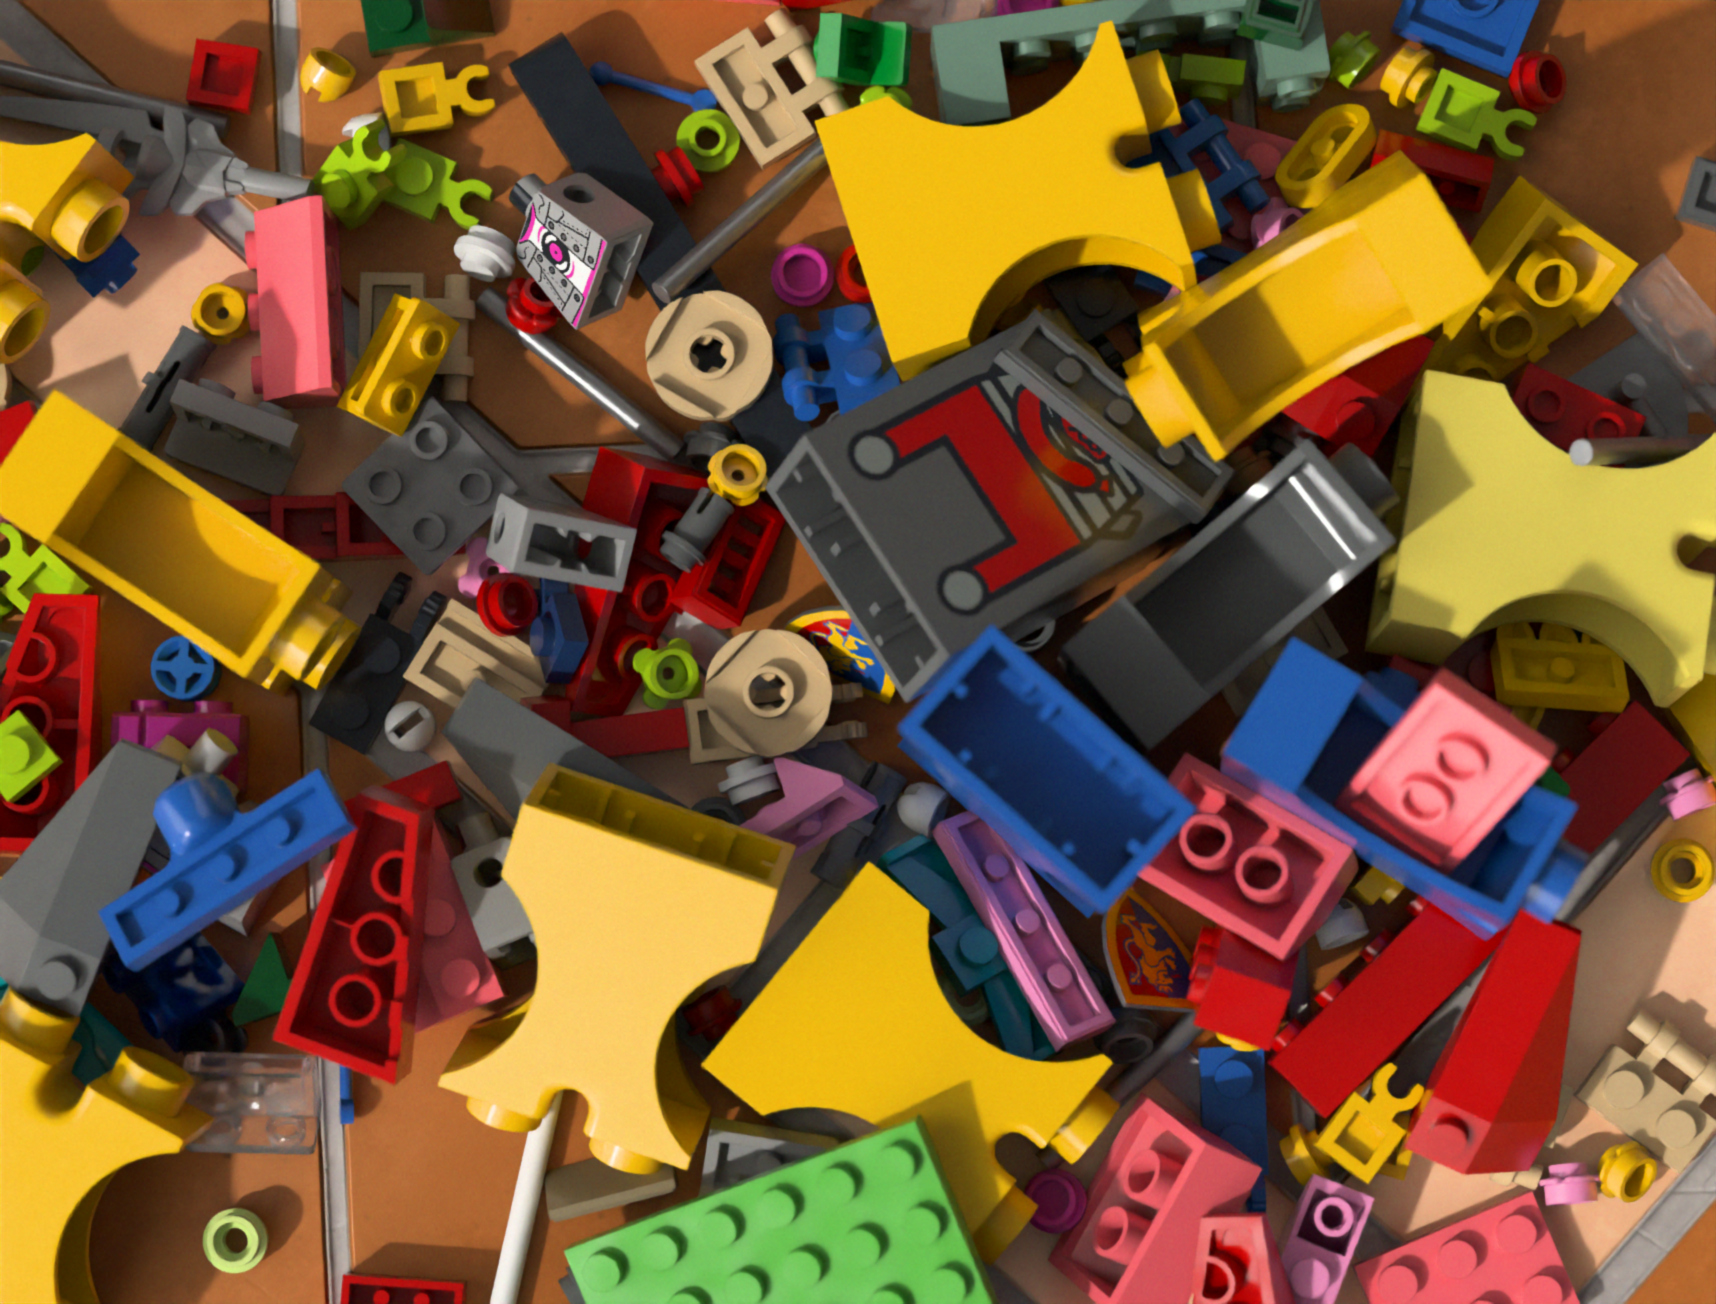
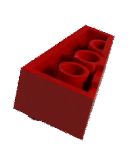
M377 785L369 786L357 792L350 812V816L357 829L341 838L272 1040L393 1085L398 1084L411 1073L434 806Z

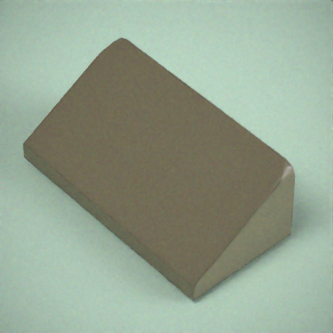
M598 1158L551 1169L545 1173L544 1177L548 1214L550 1220L554 1219V1222L671 1193L679 1186L675 1166L664 1163L663 1168L653 1174H634L615 1169Z

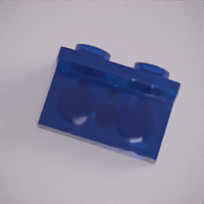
M200 931L137 972L125 966L113 943L101 972L105 981L114 992L118 994L124 992L138 1008L139 1018L147 1032L157 1040L163 1038L175 1053L188 1047L190 1029L238 1001L245 986Z

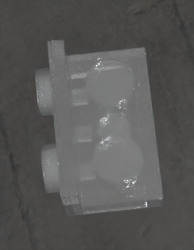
M186 1052L183 1070L195 1082L187 1097L188 1103L215 1118L209 1130L186 1146L188 1151L311 1155L315 1152L322 1109L315 1055Z

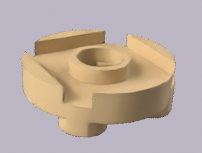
M718 290L703 291L704 294H692L684 299L681 297L669 303L658 314L649 329L645 343L647 373L659 397L679 414L701 421H727L734 418L738 413L750 408L765 391L774 366L772 339L761 315L740 297ZM713 339L718 340L723 344L721 355L727 360L726 364L721 369L711 367L707 373L698 370L699 359L692 353L693 348L697 343L707 347Z
M778 629L744 632L729 640L716 653L708 667L704 692L708 716L718 734L732 747L745 754L770 759L794 753L814 740L826 724L833 696L828 667L819 651L803 637L790 631ZM776 676L782 679L785 685L782 687L780 694L785 702L781 707L776 709L768 704L760 710L753 705L752 702L756 698L757 692L752 687V684L756 679L761 677L766 682L772 681Z

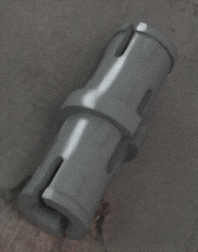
M184 325L180 327L179 334L154 374L147 371L141 381L146 384V387L121 427L117 429V431L149 453L153 451L154 444L174 414L170 399L179 379L193 383L211 352H214L217 347L214 343Z
M872 760L859 787L874 795L879 807L862 818L848 823L846 828L831 836L810 873L833 887L845 891L872 843L879 844L884 835L881 827L908 780L891 768Z

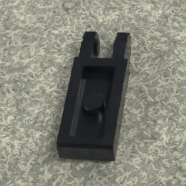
M1111 265L1076 267L1042 280V283L1058 307L1063 308L1085 342L1090 344L1099 353L1108 368L1123 380L1127 378L1128 375L1122 365L1125 359L1104 334L1122 323L1132 337L1136 348L1141 352L1144 350L1141 340L1143 333L1139 328L1137 317L1139 307Z
M401 571L396 574L383 595L375 615L369 614L354 647L337 671L308 723L365 756L369 753L382 730L386 715L396 705L408 683V680L403 677L404 673L436 624L447 601V596L436 590L433 591L422 603L410 634L390 624L399 607L407 599L413 581L412 577Z

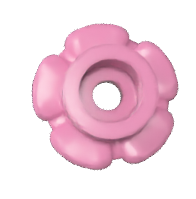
M1699 768L1678 775L1663 784L1668 795L1659 800V805L1667 806L1674 822L1696 814L1716 804V789L1713 785L1715 779L1713 776L1703 779Z
M1581 1162L1548 1166L1549 1178L1541 1179L1538 1183V1187H1544L1546 1206H1559L1598 1201L1596 1182H1601L1598 1174H1588L1587 1163Z

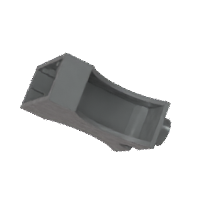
M1306 439L1210 525L1065 643L1060 649L1056 663L1125 745L1141 758L1391 546L1396 540L1380 521L1400 503V499L1380 470L1354 444L1346 443L1326 460L1312 442Z

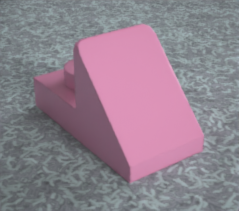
M777 756L774 757V763L785 797L778 802L764 806L757 812L756 816L740 825V827L797 845L793 861L846 828L848 823L862 818L879 806L874 795L840 774Z

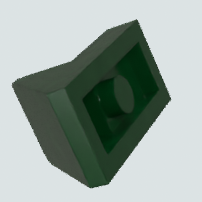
M361 0L368 47L372 57L496 36L490 0Z
M279 932L269 933L231 1014L236 1027L248 1026L282 1012L295 973Z

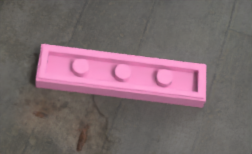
M970 811L939 822L932 830L933 836L984 926L995 936L1001 956L1056 1053L1109 1030L1116 1020L1025 861L1015 853L1013 848L998 833Z

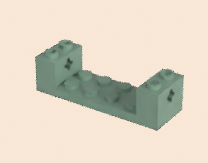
M1104 0L933 25L930 57L940 123L963 127H981L1011 121L1004 69L1010 68L1011 75L1014 76L1032 75L1046 71L1048 69V62L1073 59L1074 66L1082 67L1094 44L1099 24L1110 20L1113 21L1122 51L1135 50L1136 56L1137 51H1153L1156 49L1159 50V53L1167 54L1173 51V44L1198 41L1199 48H1217L1232 44L1236 41L1235 35H1237L1246 0ZM1314 0L1300 51L1244 37L1255 107L1271 105L1272 112L1274 113L1293 112L1309 107V99L1318 97L1331 68L1320 0ZM1260 1L1258 8L1259 11L1293 20L1297 11Z

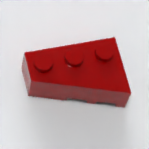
M1215 922L1214 927L1202 924L1190 960L1193 963L1188 977L1191 983L1186 996V1000L1195 1002L1193 1025L1270 1051L1292 992L1300 948L1283 962Z

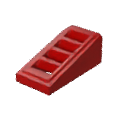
M760 497L754 503L746 506H735L731 503V500L725 499L735 508V513L728 518L703 554L707 559L703 566L695 565L690 573L683 571L669 601L714 629L720 630L741 626L786 523V519L781 511ZM740 514L761 527L757 536L737 524ZM729 539L748 550L744 557L727 546ZM719 563L734 572L732 579L716 571ZM708 587L722 596L718 598L707 591Z

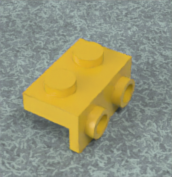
M395 293L336 406L356 418L402 438L461 323L420 298L413 297L408 299Z

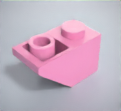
M1312 1173L1283 1228L1277 1247L1296 1304H1334L1375 1198Z

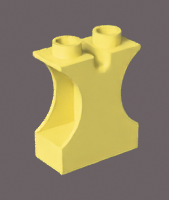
M1426 370L1401 406L1389 483L1397 493L1400 503L1387 513L1383 521V526L1396 541L1378 556L1365 651L1388 656L1395 654L1404 659L1441 665L1451 653L1465 642L1488 630L1508 624L1543 622L1562 625L1588 634L1615 651L1638 675L1655 706L1668 708L1703 678V673L1716 675V595H1713L1715 575L1692 570L1684 565L1694 560L1706 547L1716 549V432L1702 445L1685 456L1653 467L1619 469L1600 465L1578 466L1572 462L1569 454L1548 442L1530 426L1514 405L1504 384Z

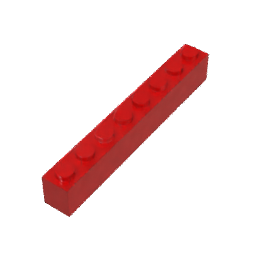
M1636 699L1627 702L1622 713L1599 712L1585 726V729L1592 736L1575 753L1566 746L1549 763L1570 787V793L1565 799L1578 805L1560 837L1588 854H1591L1691 755ZM1416 894L1404 907L1411 916L1394 933L1385 926L1374 935L1359 951V954L1366 961L1349 978L1341 971L1332 977L1313 997L1320 1007L1303 1024L1296 1017L1288 1021L1280 1029L1278 1035L1274 1037L1271 1048L1275 1052L1265 1062L1319 1117L1327 1118L1499 946L1513 919H1510L1501 930H1497L1493 937L1485 941L1421 895Z

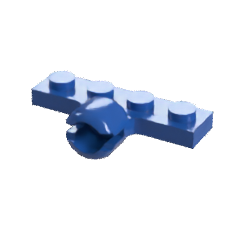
M319 768L255 810L244 814L239 808L226 781L209 772L195 773L171 784L162 791L155 802L153 816L171 849V861L164 869L98 911L125 966L137 972L357 829L330 777Z

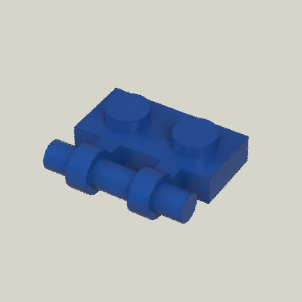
M1195 98L1179 110L1180 117L1189 128L1188 131L1177 138L1174 137L1169 128L1149 134L1152 153L1129 161L1125 167L1134 169L1160 162L1165 179L1197 169L1191 158L1198 153L1206 152L1222 174L1209 184L1202 176L1220 234L1222 235L1234 227V220L1223 203L1231 198L1238 197L1250 214H1254L1263 209L1271 199L1258 181L1262 175L1250 159L1243 161L1227 139L1226 135L1229 133V129L1219 115L1211 116L1201 101Z
M856 303L818 311L820 330L810 332L801 328L800 320L795 314H783L776 319V335L773 338V349L775 358L785 369V375L781 382L784 398L789 405L793 406L795 417L798 420L810 421L815 419L820 413L819 404L837 401L840 415L900 385L898 373L892 363L873 303ZM828 360L830 370L816 372L810 368V364Z

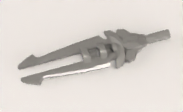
M0 96V117L82 134L87 133L96 139L113 157L115 156L117 144L120 141L125 142L127 152L122 165L135 178L122 193V196L129 201L139 190H149L139 209L141 216H158L170 206L176 216H195L209 202L225 199L230 195H244L247 192L289 201L313 196V179L250 167L222 144L214 125L199 118H196L188 125L184 113L169 105L164 106L163 132L153 129L149 112L146 110L89 102Z

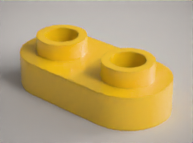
M1357 104L1338 105L1324 111L1312 122L1280 162L1275 172L1277 184L1288 205L1295 208L1314 209L1331 193L1347 182L1377 141V132L1366 108Z

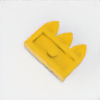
M1528 622L1508 624L1497 628L1496 640L1490 650L1497 702L1503 705L1623 712L1630 699L1624 662L1615 651L1604 643L1585 633H1582L1581 643H1578L1572 628L1551 623L1542 624L1539 640H1536Z

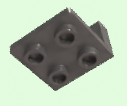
M432 396L415 411L402 438L391 434L341 485L342 489L425 575L434 574L494 516L497 500L501 493L524 497L529 495L452 413Z

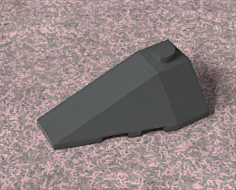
M477 677L473 679L441 731L485 787L494 794L516 821V824L524 801L549 762L690 809Z
M121 738L11 868L0 878V976L17 993L79 1017L96 988L113 944L98 911L135 887L158 828V824L153 816L156 799L162 791L176 782L183 762Z

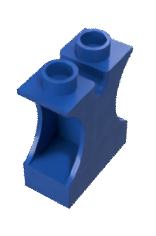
M992 624L899 726L898 732L904 738L897 747L968 811L976 814L998 833L1018 856L1087 918L1095 910L1100 914L1104 913L1197 810L1195 806Z
M1292 637L1224 749L1220 772L1353 848L1356 857L1421 895L1485 941H1488L1495 935L1497 930H1501L1510 919H1513L1519 907L1549 924L1567 898L1590 858V854L1560 837L1578 805L1530 784L1447 877L1405 855L1334 807L1333 803L1340 789L1406 711L1382 695L1362 677Z

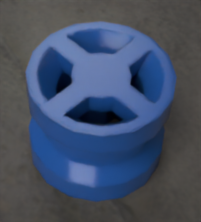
M184 635L171 637L162 642L154 652L150 664L152 679L157 688L169 697L188 703L201 701L210 696L219 686L222 676L221 661ZM194 674H197L193 679L189 681V686H187L188 680L192 678Z

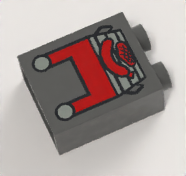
M1049 308L1040 312L1063 330ZM1024 321L804 434L765 486L905 703L933 689L991 624L1012 643L1022 639L1144 570L1191 522L1185 515L993 361ZM1073 338L1105 364L1099 353L1090 344L1081 339Z

